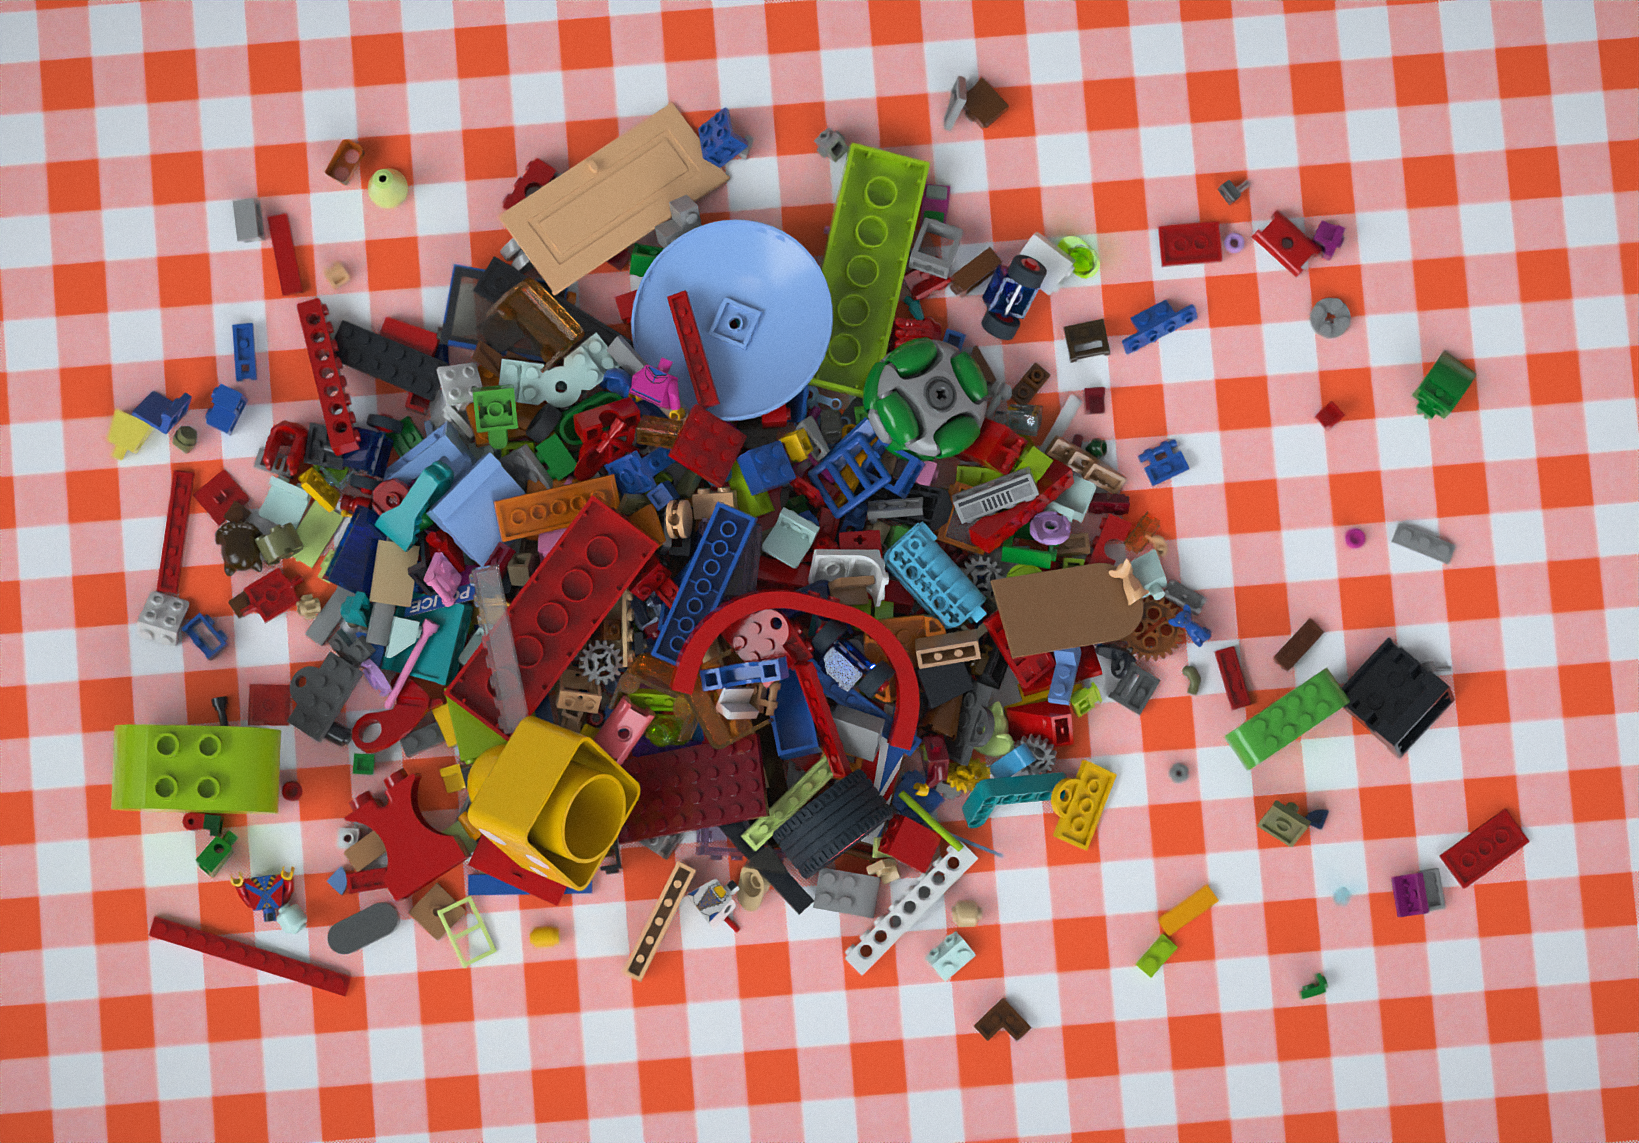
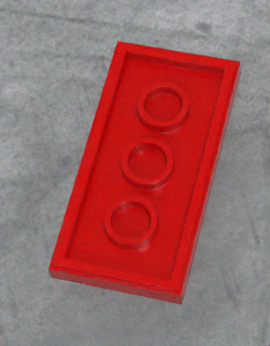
M1504 808L1440 854L1439 857L1461 888L1465 889L1530 841L1507 809Z

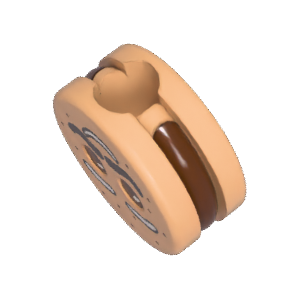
M669 501L666 509V528L669 537L672 539L689 538L693 525L692 509L689 501Z

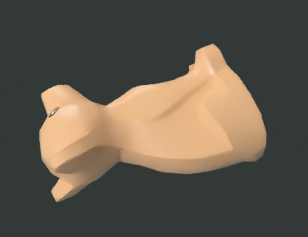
M1125 559L1124 563L1119 564L1116 569L1109 571L1112 577L1123 579L1128 605L1133 604L1149 593L1148 590L1143 588L1139 579L1133 575V567L1129 559Z

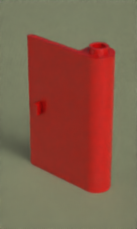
M483 834L468 863V866L557 907L567 888L565 885L520 867Z

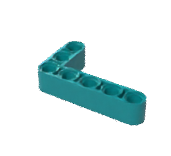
M1057 772L991 778L978 782L962 807L968 827L978 828L982 826L997 805L1051 800L1054 787L1059 781L1067 778L1066 773ZM1064 790L1060 794V799L1065 797Z

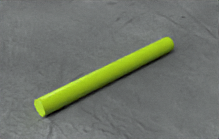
M904 790L898 795L958 852L964 847Z

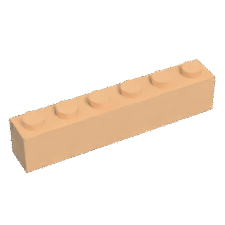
M677 861L622 972L623 974L642 982L697 870Z

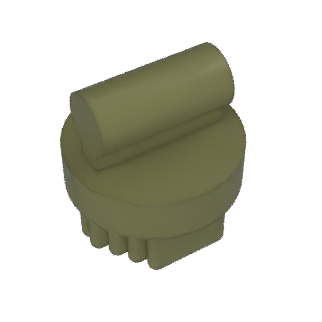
M181 426L175 432L172 444L185 454H188L197 442V431L191 426Z

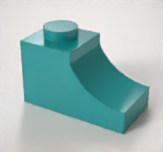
M357 591L355 596H347L346 601L341 605L340 614L345 622L368 628L373 605L365 593Z

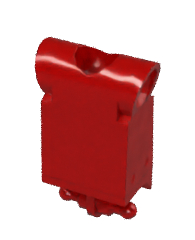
M984 418L979 437L970 447L953 457L964 462L974 461L1000 474L1007 475L1011 472L1029 441L1025 440L1024 437H1020L1009 427Z

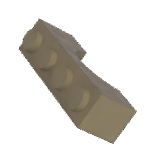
M525 537L521 538L519 553H514L507 566L511 585L524 586L538 568L540 561L538 541L528 540Z

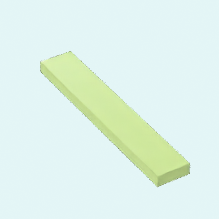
M826 755L815 763L769 808L770 816L758 818L741 835L754 851H757L773 835L776 829L791 818L833 777Z

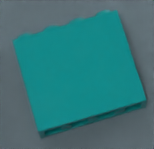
M413 591L412 599L425 596L426 594ZM457 603L450 607H442L405 617L406 619L419 621V626L422 625L425 618L440 625L437 632L428 638L409 674L410 676L445 686L451 684L458 674L460 666L458 657L464 650L474 609L473 606ZM397 606L393 616L404 618L406 607ZM416 638L415 643L392 658H387L384 654L381 669L401 673L419 638Z

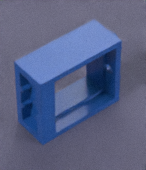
M878 439L872 445V448L882 456L885 451L884 446L887 447L889 444L883 443ZM899 450L895 452L908 459L909 462L895 486L888 483L883 488L906 499L925 463L913 455ZM868 457L862 462L861 469L867 478L875 483L880 478L871 474L875 466Z

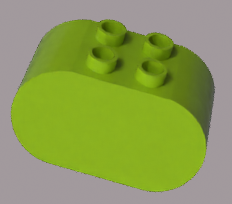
M115 725L111 809L140 812L279 814L282 730L237 726Z

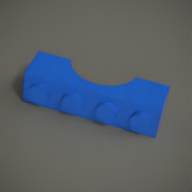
M785 656L700 670L703 691L743 684L782 680L789 677V671Z

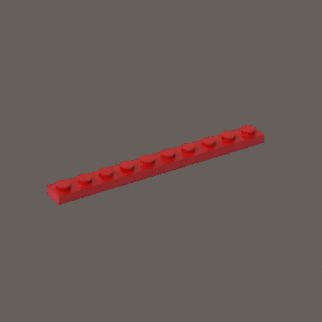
M154 916L148 935L344 997L347 995L352 976Z

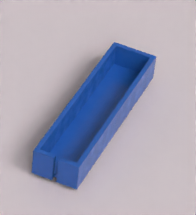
M774 608L783 612L788 619L793 617L794 620H797L795 609ZM778 617L773 619V625L776 628H781L782 621ZM791 668L788 670L789 677L779 681L781 688L777 693L776 701H778V705L775 708L774 716H770L777 753L782 761L823 752L821 741L798 676ZM767 688V694H766L767 699H768V696H769V690H770V688Z

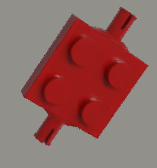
M278 567L243 588L250 604L240 609V612L245 617L255 611L260 615L265 624L296 606L297 601H300L295 594L294 587L304 582V579L299 574L289 580Z

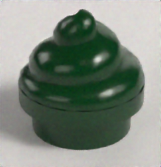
M1094 438L1088 443L1085 450L1096 458H1101L1107 453L1106 441Z

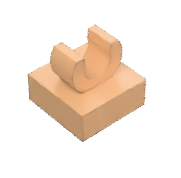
M335 261V266L329 270L327 267L324 268L325 272L323 273L333 289L338 288L351 279L342 264Z

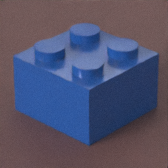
M781 440L748 450L736 458L752 496L784 486L796 479Z

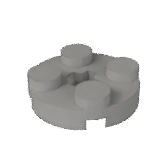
M1325 298L1318 301L1311 310L1309 317L1312 330L1317 335L1327 339H1334L1344 334L1350 326L1351 320L1348 307L1338 298ZM1327 313L1335 316L1334 323L1325 321Z

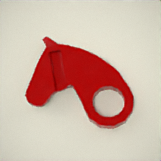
M397 674L391 680L390 684L392 689L400 674ZM408 677L396 699L395 707L387 711L368 713L359 718L352 729V740L358 749L368 754L387 749L404 738L427 712L443 705L442 699H431L419 685ZM375 723L381 724L382 728L379 737L372 742L365 743L363 741L365 729Z

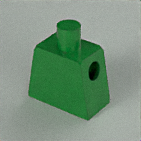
M228 831L222 839L216 836L195 859L197 866L214 878L234 853L231 846L238 837L231 831ZM219 848L224 850L222 853H216V850Z

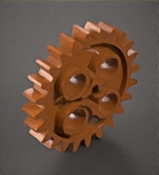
M1149 596L1145 597L1143 615L1140 621L1142 630L1140 632L1133 631L1130 635L1120 640V642L1128 643L1125 648H1132V655L1136 652L1138 653L1139 660L1143 655L1146 662L1149 661L1151 656H1153L1155 662L1158 660V655L1165 659V652L1172 655L1171 648H1179L1175 642L1183 641L1178 635L1184 634L1185 631L1180 630L1179 626L1175 627L1168 623L1169 619L1175 618V612L1178 608L1171 609L1172 602H1169L1167 605L1164 604V597L1160 602L1154 598L1150 601ZM1155 609L1158 612V618L1150 619L1148 610ZM1162 617H1166V620L1154 629L1155 633L1151 631L1142 639L1137 640V637L1148 629L1147 624L1152 626ZM1162 625L1170 627V635L1165 636L1161 633L1160 628ZM1150 637L1155 641L1153 648L1145 646L1144 641L1146 638Z

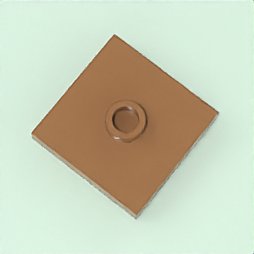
M436 883L408 913L433 938L439 941L447 932L437 910H441L457 901ZM461 905L443 913L449 928L467 912Z

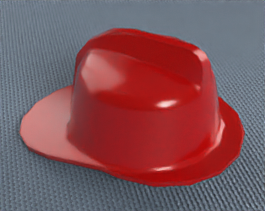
M600 440L581 446L579 461L576 464L574 473L579 481L590 479L606 464L605 458L608 457L607 448L602 454L595 449L601 442ZM612 445V454H613V453H614V450H615L614 445Z

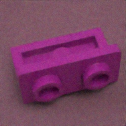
M1423 872L1391 877L1398 918L1429 913Z

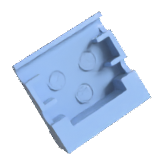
M446 421L387 467L383 481L398 478L410 486L412 479L416 481L426 467L440 460L454 471L452 487L477 462V459L458 436V431L449 421Z
M489 452L483 455L426 514L454 539V542L471 560H475L483 568L499 541L502 542L493 501L526 493L506 472L501 463ZM515 540L506 541L502 543L507 546H510Z

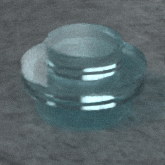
M1343 886L1336 889L1333 895L1335 905L1345 907L1350 900L1351 892Z

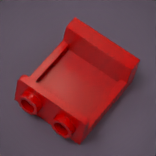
M895 813L889 821V827L884 837L880 841L878 851L901 861L915 871L926 873L942 836L906 816Z

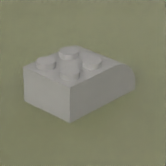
M823 868L819 871L813 908L874 919L881 878Z

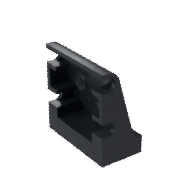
M1389 637L1341 687L1351 701L1343 708L1399 759L1455 701L1449 685L1433 672L1425 670L1417 659L1402 647L1398 648Z

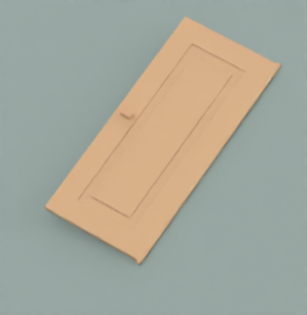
M671 102L500 214L498 218L551 288L552 294L556 295L653 231L655 226L671 219L670 201L687 194L696 202L728 181L730 176L726 175L722 168L703 159L700 139Z

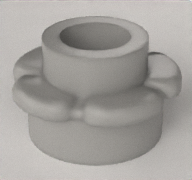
M1175 763L1169 769V777L1175 783L1184 782L1189 777V769L1184 764Z

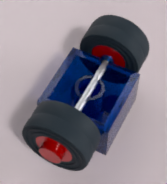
M1019 254L1013 258L1009 267L998 265L982 296L987 307V311L981 321L985 331L1002 340L1014 338L1020 327L1019 319L1024 320L1047 274V270L1042 263L1030 256Z
M831 619L826 624L823 623L817 629V634L811 641V645L824 655L818 662L821 671L825 675L831 676L836 681L837 686L847 692L857 685L869 698L874 697L879 691L883 692L890 684L888 681L894 675V669L883 660L875 666L846 638L840 641L848 629L841 621Z

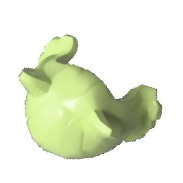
M997 701L992 706L987 707L993 713L995 721L991 739L984 746L973 748L981 754L993 757L1004 756L1014 748V741H1012V737L1008 734L1007 717L1003 713L1002 705Z

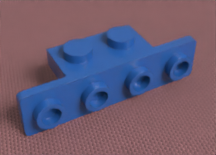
M1165 299L1131 317V323L1138 332L1122 340L1125 353L1128 355L1136 352L1145 345L1155 342L1168 333H1172L1176 329L1193 322V320L1198 318L1195 306L1191 304L1175 313Z

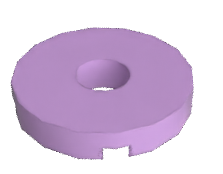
M1044 511L1036 514L1034 519L1031 520L1030 534L1042 544L1057 545L1069 538L1071 532L1070 521L1064 515H1057V512ZM1052 526L1054 527V529H1048L1046 527Z

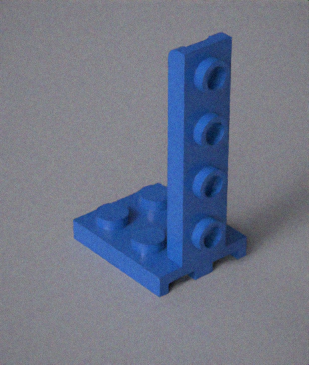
M677 436L643 458L635 450L605 465L608 473L614 474L616 486L622 497L624 494H643L657 486L652 477L676 462L668 454Z

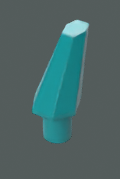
M907 295L903 302L909 306L908 311L911 312L916 320H924L925 317L920 301L913 300Z

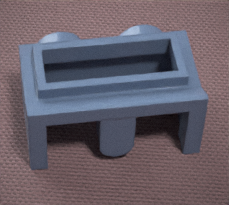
M654 591L648 596L649 599L646 601L650 608L653 607L657 616L652 621L643 601L635 595L633 600H631V609L634 610V622L640 631H643L646 626L659 621L662 601Z

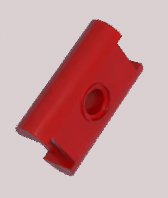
M1277 209L1272 214L1271 218L1273 220L1262 232L1258 229L1252 238L1297 278L1303 272L1301 267L1311 256L1316 258L1322 249ZM1282 240H1290L1292 247L1285 248L1282 245Z

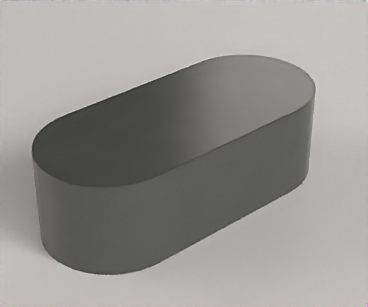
M376 903L334 924L328 932V944L338 954H352L394 933L400 924V914L389 903Z

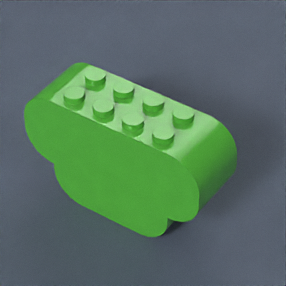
M1326 667L1226 734L1224 738L1246 771H1248L1351 701Z

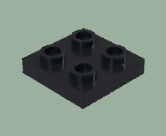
M310 422L304 463L345 470L347 453L335 455L331 449L326 424ZM342 428L339 433L345 432L346 429Z

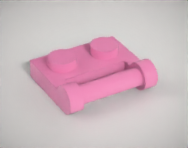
M436 552L425 574L424 581L438 593L446 607H450L455 603L454 596L462 576L442 552Z

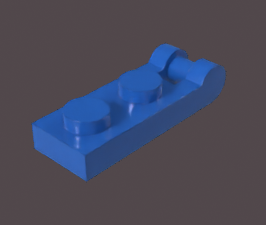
M254 324L232 325L236 381L240 382L243 379L257 380ZM242 365H249L250 371H243Z

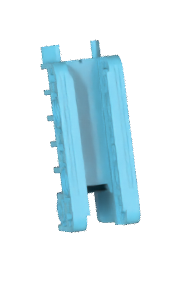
M923 521L917 523L883 554L882 558H884L886 568L929 615L934 616L941 622L945 629L958 627L966 619L971 624L974 621L977 623L987 614L980 607L987 598L935 541L937 539L936 535ZM907 569L911 571V577L907 575ZM935 599L938 601V608L934 605Z

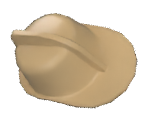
M745 865L740 873L738 884L740 890L737 891V896L741 906L747 911H756L761 905L763 894L770 888L767 880L751 865Z

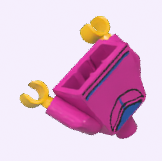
M661 357L657 368L647 364L632 376V386L628 396L631 398L636 397V403L644 399L668 410L671 408L673 411L669 413V417L674 419L678 416L680 421L685 417L686 413L680 405L678 378L668 373L673 362Z

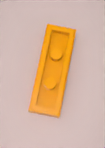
M1206 884L1156 920L1166 934L1170 936L1219 900L1208 884Z

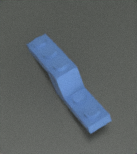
M1080 647L1054 651L1056 667L1048 695L1049 703L1069 705L1081 658Z

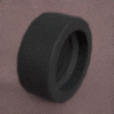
M547 403L530 422L526 429V435L535 442L541 443L557 425L562 415L561 412L550 403Z

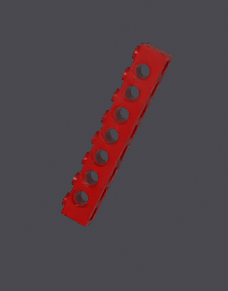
M319 297L298 303L296 307L331 449L336 456L360 449L358 442L361 441L358 429L355 430L354 423H357L354 412L350 411L349 405H352L349 393L345 391V387L348 385L345 376L341 375L340 369H343L340 357L336 355V351H339L336 340L332 339L331 333H334L331 321L328 322L327 316L330 315L326 303L323 304ZM320 320L319 323L313 324L314 321ZM324 337L323 341L317 342L318 339ZM329 355L326 360H321L324 356ZM334 373L332 377L326 378L328 374ZM334 391H338L335 396H330ZM343 409L340 414H335L337 410ZM347 427L345 432L339 433L342 428Z

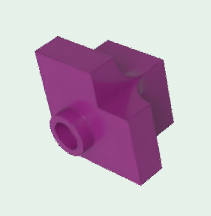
M1323 220L1320 222L1312 241L1321 247L1323 252L1322 258L1330 261L1336 248H1340L1345 239L1343 234L1346 228Z

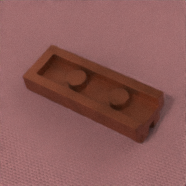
M1309 618L1273 657L1274 662L1279 664L1282 670L1288 672L1325 631Z

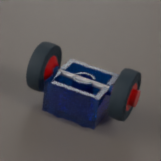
M381 413V415L369 414L366 424L375 428L378 432L355 427V430L358 429L361 441L358 442L360 449L345 453L343 456L342 466L364 475H352L350 486L360 489L361 493L372 495L375 488L382 482L374 477L384 479L394 439L387 437L386 433L401 434L404 426L403 422L393 419V416Z

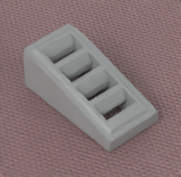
M809 416L802 420L794 431L805 428L814 449L811 455L819 463L828 454L829 449L814 418Z
M259 448L254 468L293 479L288 468L286 472L283 471L288 455L278 453L272 470L268 471L265 466L266 464L260 465L264 449ZM280 458L282 459V462L278 470L276 469V466Z

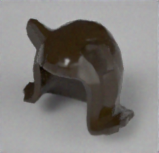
M239 520L225 523L215 533V542L217 545H221L224 571L227 576H232L236 571H247L250 568L257 572H262L261 552L255 539L263 535V533L249 521Z

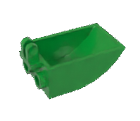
M1443 350L1411 395L1419 401L1415 407L1418 409L1416 413L1419 415L1423 413L1425 420L1428 417L1432 420L1435 414L1445 419L1465 394L1477 373Z

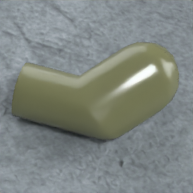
M1186 665L1182 673L1190 680L1187 693L1197 696L1201 676L1196 667Z

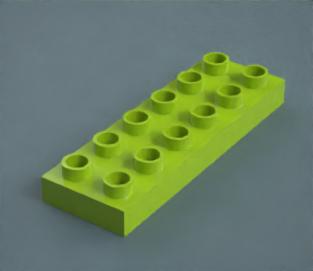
M853 142L849 145L820 266L831 293L833 305L832 334L826 355L808 385L863 398L864 384L869 371L874 363L880 362L886 356L930 162Z

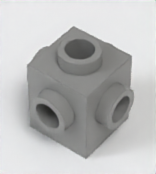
M829 127L814 140L818 146L816 149L823 158L827 156L835 163L848 151V146L844 141L845 137L838 130L834 132Z

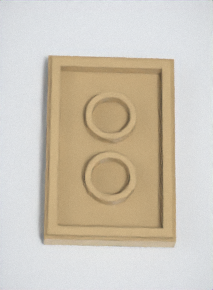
M378 540L369 601L411 607L414 580L408 575V568L417 564L420 546L414 545L408 552H405L395 542Z

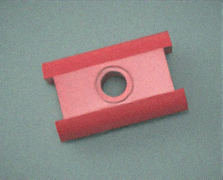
M624 695L593 741L607 754L614 757L615 761L621 765L656 714L649 707H646L644 710L631 703L630 697ZM622 728H626V729H627V730L624 731V732H619V730L622 729Z

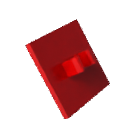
M225 469L193 494L194 498L218 526L227 520L223 516L235 500L243 506L250 501L248 496Z

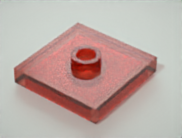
M249 684L248 725L290 726V723L287 722L290 717L291 706L290 685Z

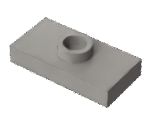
M1439 868L1417 871L1418 873L1423 872L1429 911L1446 909Z

